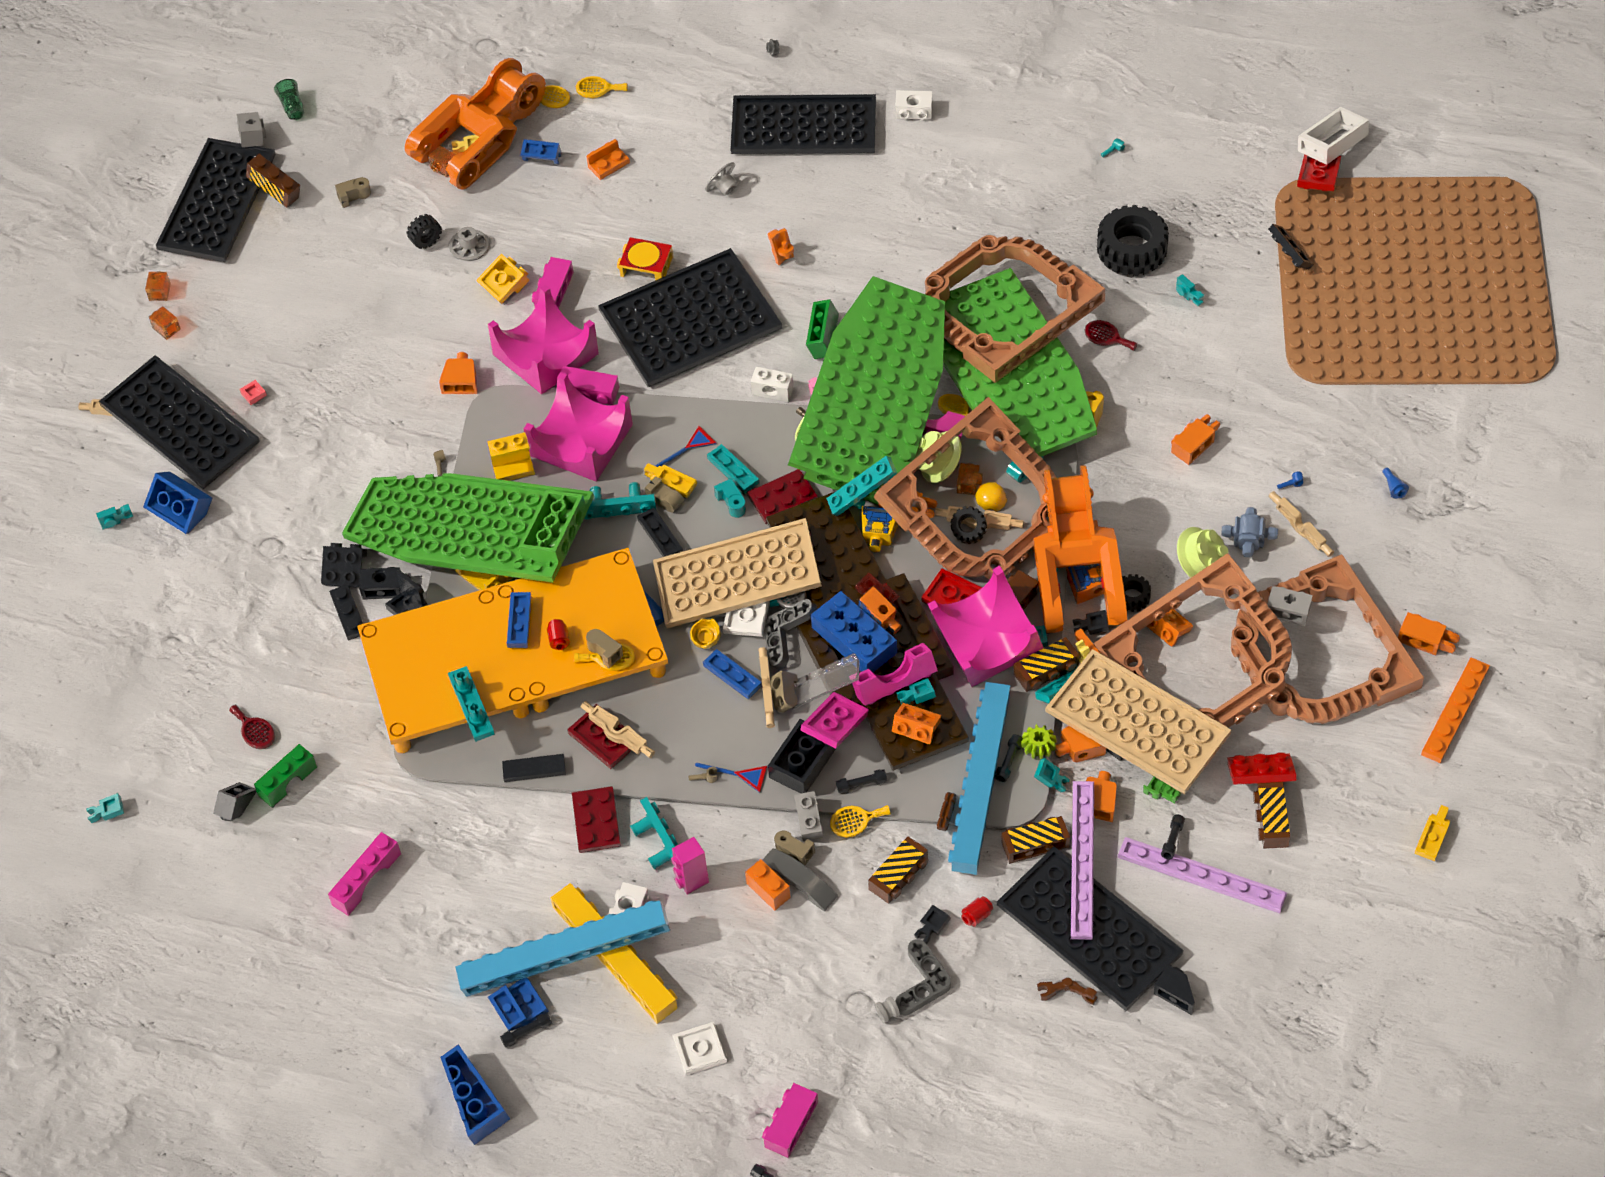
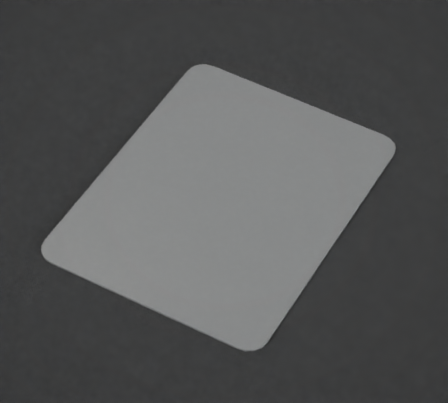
M501 385L492 387L479 394L472 401L466 414L453 474L496 479L487 441L523 433V428L527 423L534 425L535 429L539 427L551 410L557 388H550L545 393L540 394L532 386ZM618 392L613 405L618 404L621 395L629 397L633 425L597 482L531 457L535 475L511 480L514 482L590 491L591 487L599 486L602 499L629 497V484L638 482L641 495H646L645 487L651 480L644 475L645 466L648 463L655 466L686 447L694 432L700 426L717 444L690 448L664 464L696 479L697 486L688 498L683 497L684 502L673 513L656 505V511L684 552L770 528L768 524H765L750 501L748 492L744 494L739 489L744 497L746 508L745 514L739 518L732 517L729 514L728 506L723 499L717 500L714 486L728 480V478L707 459V454L721 444L725 446L759 478V484L751 490L795 471L797 468L788 466V462L796 442V430L803 419L796 413V410L802 407L806 411L808 405ZM929 414L927 419L935 420L944 415ZM962 434L960 439L962 451L959 467L948 478L939 483H931L925 480L919 469L913 475L917 478L916 491L923 493V497L936 500L938 503L936 508L948 509L949 506H966L969 508V506L979 509L983 515L985 510L976 503L975 498L979 486L988 482H995L1003 487L1007 502L1005 507L997 512L1011 514L1012 519L1024 520L1023 528L1011 526L1010 530L988 528L981 540L978 539V542L968 544L967 542L962 543L954 536L950 527L951 523L947 521V517L935 516L934 514V517L930 519L965 554L981 557L993 549L1004 551L1032 526V516L1040 507L1041 502L1039 492L1029 478L1019 483L1007 474V468L1012 460L1002 450L998 452L991 451L987 447L986 441L969 439ZM995 436V439L1001 442V439ZM1076 443L1043 456V460L1051 467L1057 478L1076 475L1078 458ZM807 480L818 498L837 491ZM865 500L864 506L879 507V503L877 505ZM851 506L848 509L863 535L862 508ZM642 513L627 516H611L608 518L599 517L589 520L584 519L561 567L629 548L643 590L662 608L653 563L654 559L662 558V555L637 520V516ZM961 523L962 531L969 533L975 530ZM898 524L891 545H882L881 551L872 552L885 579L905 573L954 666V675L943 678L939 682L969 737V742L892 771L865 718L836 748L807 792L815 791L819 814L833 815L838 809L851 805L859 806L869 812L888 805L891 814L877 818L927 823L938 822L940 811L945 801V794L951 792L957 795V799L949 824L955 825L957 813L961 814L962 809L959 808L960 795L964 796L965 790H962L964 777L968 778L969 773L966 772L967 759L971 760L972 754H969L970 743L975 741V736H972L973 727L979 721V719H976L977 707L982 705V702L979 701L981 689H985L986 682L1010 685V699L998 758V768L1002 766L1009 749L1008 741L1013 734L1022 737L1023 733L1027 732L1028 727L1035 729L1037 723L1039 728L1046 725L1047 730L1052 729L1054 735L1055 717L1046 712L1045 708L1048 704L1037 700L1035 696L1037 690L1053 681L1049 680L1038 689L1026 692L1014 676L1013 665L971 687L935 622L928 604L921 601L922 595L941 568L947 569L929 554L926 548L913 537L909 530L905 532ZM1031 549L1027 553L1029 556L1021 564L1017 561L1013 565L1015 569L1007 576L1005 575L1006 579L1008 580L1011 575H1015L1020 570L1038 581L1035 551ZM991 564L992 569H994V568L997 567V566ZM433 566L425 601L428 605L476 592L479 589L458 575L455 569ZM1066 567L1059 568L1057 571V579L1061 590L1060 599L1063 620L1068 573ZM984 575L982 577L959 576L982 588L990 580ZM513 577L511 580H508L507 582L514 581V580L521 579V578ZM1040 590L1023 610L1030 623L1034 626L1044 625ZM780 605L771 607L769 616L785 608ZM794 613L789 615L788 621L792 620ZM725 618L715 620L720 626L721 637L717 645L709 649H702L695 646L690 637L692 626L699 620L667 628L665 622L657 627L668 659V664H665L666 673L661 678L652 677L648 669L548 699L549 708L542 713L536 712L532 704H529V714L525 718L515 717L513 710L489 716L488 718L495 735L477 742L473 738L468 723L410 739V750L406 753H398L394 747V755L405 772L412 777L426 781L569 793L613 786L614 796L640 799L647 797L652 800L797 812L794 795L800 793L770 779L768 764L798 720L802 719L805 721L830 694L796 626L787 630L788 664L783 669H776L768 662L769 676L772 677L781 670L797 674L798 682L794 684V691L798 701L796 706L784 713L778 712L773 704L775 727L767 728L763 687L748 700L703 666V661L717 649L762 682L758 649L761 647L767 648L765 629L763 637L724 634L722 630ZM1062 631L1046 634L1048 646L1062 639ZM780 638L774 641L773 646L779 643ZM898 652L895 655V657L897 658H903L905 656V654L902 652ZM584 701H587L592 706L597 703L605 711L616 716L623 726H630L638 735L643 737L647 741V746L655 751V754L650 759L642 752L636 754L634 751H631L617 765L610 769L571 737L567 729L586 713V711L581 709ZM1021 747L1020 750L1016 751L1009 768L1011 774L1007 781L1000 782L995 778L986 823L987 828H1018L1034 821L1044 810L1049 787L1034 777L1041 760L1039 756L1032 759L1031 754L1026 755L1025 749ZM1052 751L1050 757L1043 755V758L1051 762ZM564 754L566 775L504 782L502 761ZM695 763L732 771L767 766L760 793L738 776L717 772L714 774L718 776L714 783H709L706 779L689 781L688 777L689 775L707 772V769L696 767ZM884 769L886 772L887 781L877 785L874 782L849 788V792L838 793L836 781L842 778L851 780L874 774V771Z

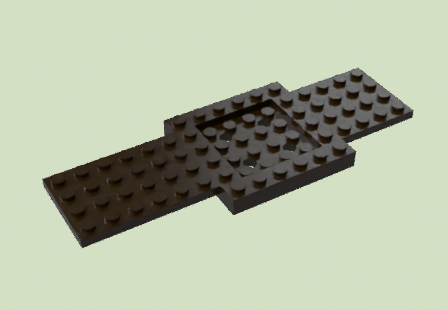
M832 492L767 516L766 521L771 528L806 518L822 587L805 592L806 599L815 603L817 609L840 591L858 605L859 599L874 586L896 608L895 620L901 625V628L894 635L886 629V631L897 640V653L902 652L905 654V651L921 643H924L932 651L938 671L914 683L929 679L936 697L916 704L914 700L909 704L942 715L939 725L933 732L932 742L927 744L892 732L894 715L901 706L897 692L910 690L909 686L903 687L892 695L884 696L875 703L865 706L857 698L850 678L861 673L857 670L858 668L812 628L811 619L796 626L829 694L831 695L835 692L869 709L866 719L892 771L969 742V737L939 682L943 678L954 675V666L905 573L885 579L849 509L838 516L832 514L826 499L835 493ZM894 655L873 673L877 675L893 673L900 667L904 657L897 658Z

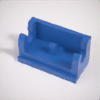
M524 139L520 156L523 161H528V158L553 160L554 164H559L558 157H561L562 152L559 143Z

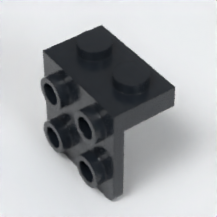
M331 543L330 546H323L321 584L340 587L348 584L349 587H359L362 557H367V549H363L360 544H350V548L342 547V543Z
M400 570L396 571L401 593L385 603L386 609L393 615L427 606L428 604L423 597L424 590L422 586L412 581L407 573L404 574Z

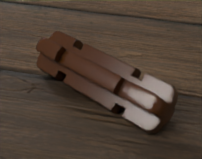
M947 792L945 794V801L943 802L939 815L940 818L937 822L938 830H948L957 799L955 793Z

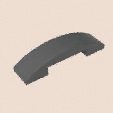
M773 848L762 859L776 874L806 894L808 900L821 910L825 911L838 897L828 884L793 857Z

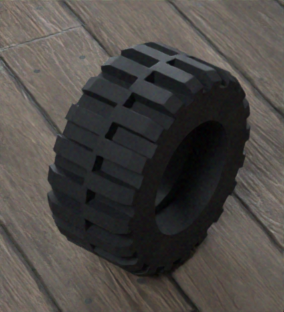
M1126 205L1122 206L1121 209L1116 208L1112 210L1111 213L1104 216L1098 228L1097 253L1100 260L1104 262L1107 268H1112L1113 272L1117 274L1120 272L1124 276H1128V274L1139 276V274H1148L1150 270L1154 271L1158 268V265L1160 266L1164 262V258L1167 256L1169 232L1164 219L1160 215L1157 216V212L1149 211L1144 206L1140 208L1138 205H1132V207ZM1126 236H1137L1147 242L1132 246L1120 242L1119 239Z

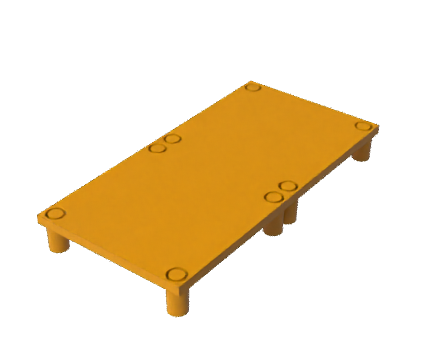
M629 548L562 566L553 583L521 578L357 626L391 745L394 744L395 750L398 753H406L410 750V739L467 723L448 677L449 672L467 666L488 717L513 710L515 717L525 718L529 714V704H532L536 712L542 713L549 708L548 699L648 669L652 677L661 678L666 673L665 664H668L663 644ZM511 592H531L528 648H507ZM561 619L567 625L570 644L563 650H555L550 647L547 627L551 620ZM592 629H599L616 642L630 646L634 650L635 660L630 667L613 671L602 668L595 661L575 663L574 654H595L589 651L587 647L586 635Z

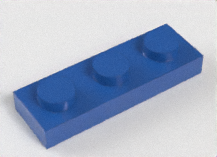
M511 592L507 648H528L531 592Z
M717 649L703 661V666L748 700L762 687L761 681Z

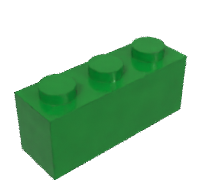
M831 299L813 302L806 346L814 359L825 357L832 334L837 327L839 313Z

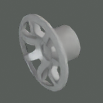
M728 163L719 169L708 181L705 191L709 192L717 187L724 195L731 193L738 185V182L730 175L735 168V163Z
M472 227L461 228L449 242L450 252L461 260L477 259L484 255L489 247L487 236ZM484 238L486 243H479V241ZM455 240L459 242L458 245L453 246ZM475 247L483 249V251L477 254ZM463 248L461 255L455 252ZM468 250H470L471 253L474 255L470 257H465Z

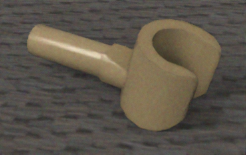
M443 450L436 451L433 454L438 477L442 476L441 462L446 460Z
M709 767L706 773L689 775V781L706 779L707 782L714 783L718 777L714 775L717 773V768Z

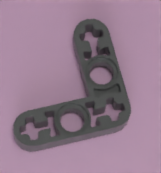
M804 599L766 619L764 629L768 662L776 669H783L789 661L786 631L810 620L811 614L817 610V605L809 599ZM794 613L792 620L788 621L789 615ZM780 638L779 643L773 646L774 641Z
M920 939L912 940L909 943L908 956L925 980L897 996L895 1002L900 1015L903 1016L912 1014L947 993L951 988L949 974L927 944ZM915 947L917 949L921 948V955L923 956L922 959L917 951L914 952ZM927 962H932L935 964V968L927 971L923 968V965ZM936 974H938V978L940 979V981H945L944 986H942L941 984L937 985V978L935 976ZM925 989L929 992V995L926 998H921L917 995V992ZM901 1002H909V1007L901 1006Z

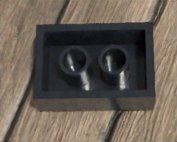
M802 719L798 720L768 764L770 779L800 794L807 793L836 750L832 746L802 732L801 725L804 722Z

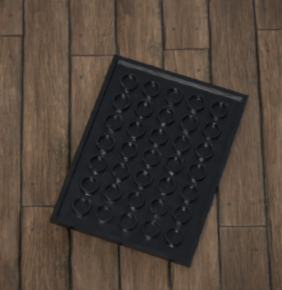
M731 248L598 305L600 313L647 387H651L782 329L781 321Z

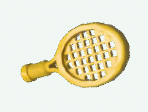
M597 76L585 77L579 80L575 86L576 92L585 98H598L610 90L628 91L627 83L610 84L605 79Z
M545 86L546 93L540 103L549 108H562L570 102V95L565 88L560 86Z
M945 394L938 399L937 405L943 414L950 411L966 416L969 413L968 403L959 395Z
M621 644L622 650L625 651L623 652L625 656L621 657L611 668L603 665L602 657L598 653H575L574 661L575 663L595 661L604 669L618 671L630 667L634 663L635 654L630 646Z
M886 805L871 812L859 806H845L838 809L832 815L830 828L839 837H855L867 828L872 818L890 815L889 806Z

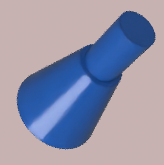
M1384 468L1382 473L1387 479L1391 497L1394 499L1403 498L1407 494L1409 486L1393 475L1389 468Z

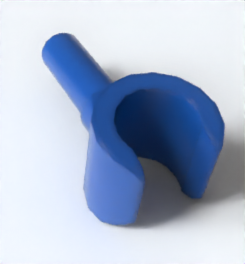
M1294 472L1292 479L1278 484L1277 489L1291 485L1295 487L1302 486V472Z

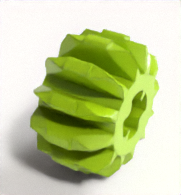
M1036 723L1035 729L1028 727L1027 732H1024L1022 735V748L1025 749L1026 755L1031 754L1032 759L1036 756L1043 759V755L1050 757L1051 751L1056 749L1055 743L1057 738L1053 735L1052 729L1047 730L1046 725L1039 728Z

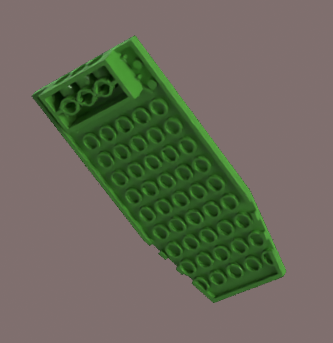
M1011 268L951 290L949 299L945 302V310L977 335L981 333L991 335L993 341L1014 342L1018 346L1036 330L1041 329L1047 324V321ZM1058 337L996 383L963 358V353L944 339L943 366L971 410L975 409L989 397L1020 430L1019 435L1027 441L1029 446L1039 456L1042 457L1097 435V427L1080 371Z
M872 276L832 334L788 466L805 471L804 479L839 490L885 456L891 457L897 473L915 459L943 372L945 301ZM883 484L865 496L864 500L878 505L874 495Z
M444 473L440 477H434V474H426L423 478H415L414 475H409L403 479H397L396 476L375 477L368 484L342 535L344 539L408 563L553 583L594 499V494L592 491Z

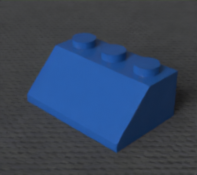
M170 471L159 472L154 475L143 508L183 533L188 534L207 515L213 498Z

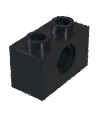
M400 567L360 569L359 590L362 600L390 599L399 595L401 592L395 572L401 571Z

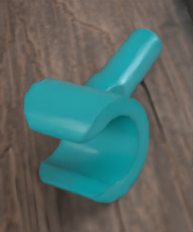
M1116 138L1112 146L1102 152L1101 156L1105 157L1115 149L1122 152L1125 148V145H1123L1125 142Z

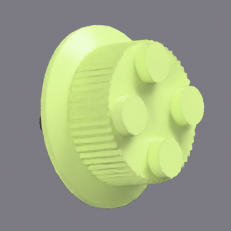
M931 431L921 437L915 458L946 432ZM958 436L949 443L951 446L944 453L939 451L935 455L937 458L931 464L925 463L919 468L925 480L931 483H939L948 478L959 467L962 445Z
M1187 528L1180 534L1177 542V555L1180 565L1190 578L1228 553V548L1224 545L1222 538L1211 529Z

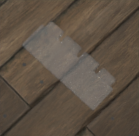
M853 653L842 658L841 661H835L825 666V668L822 667L811 672L809 676L805 675L798 678V682L794 684V691L798 701L793 709L859 680V659L856 654Z

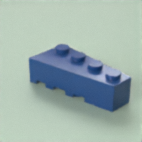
M458 1044L440 1058L455 1101L457 1102L460 1116L465 1125L467 1136L475 1145L509 1121L510 1117Z

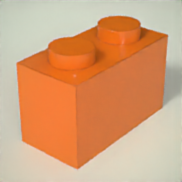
M762 859L745 871L746 884L774 911L791 898L789 885Z

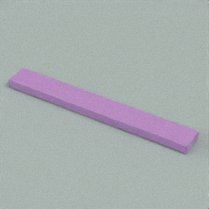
M1073 781L1071 939L1093 940L1094 782Z
M1127 837L1123 841L1118 853V858L1279 914L1287 896L1285 891L1174 854L1172 859L1167 860L1161 856L1162 849Z

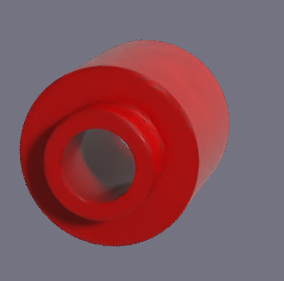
M561 619L551 620L547 627L550 647L555 650H563L570 644L567 625Z
M984 896L978 897L962 909L961 918L966 925L975 927L991 915L993 905L988 898Z

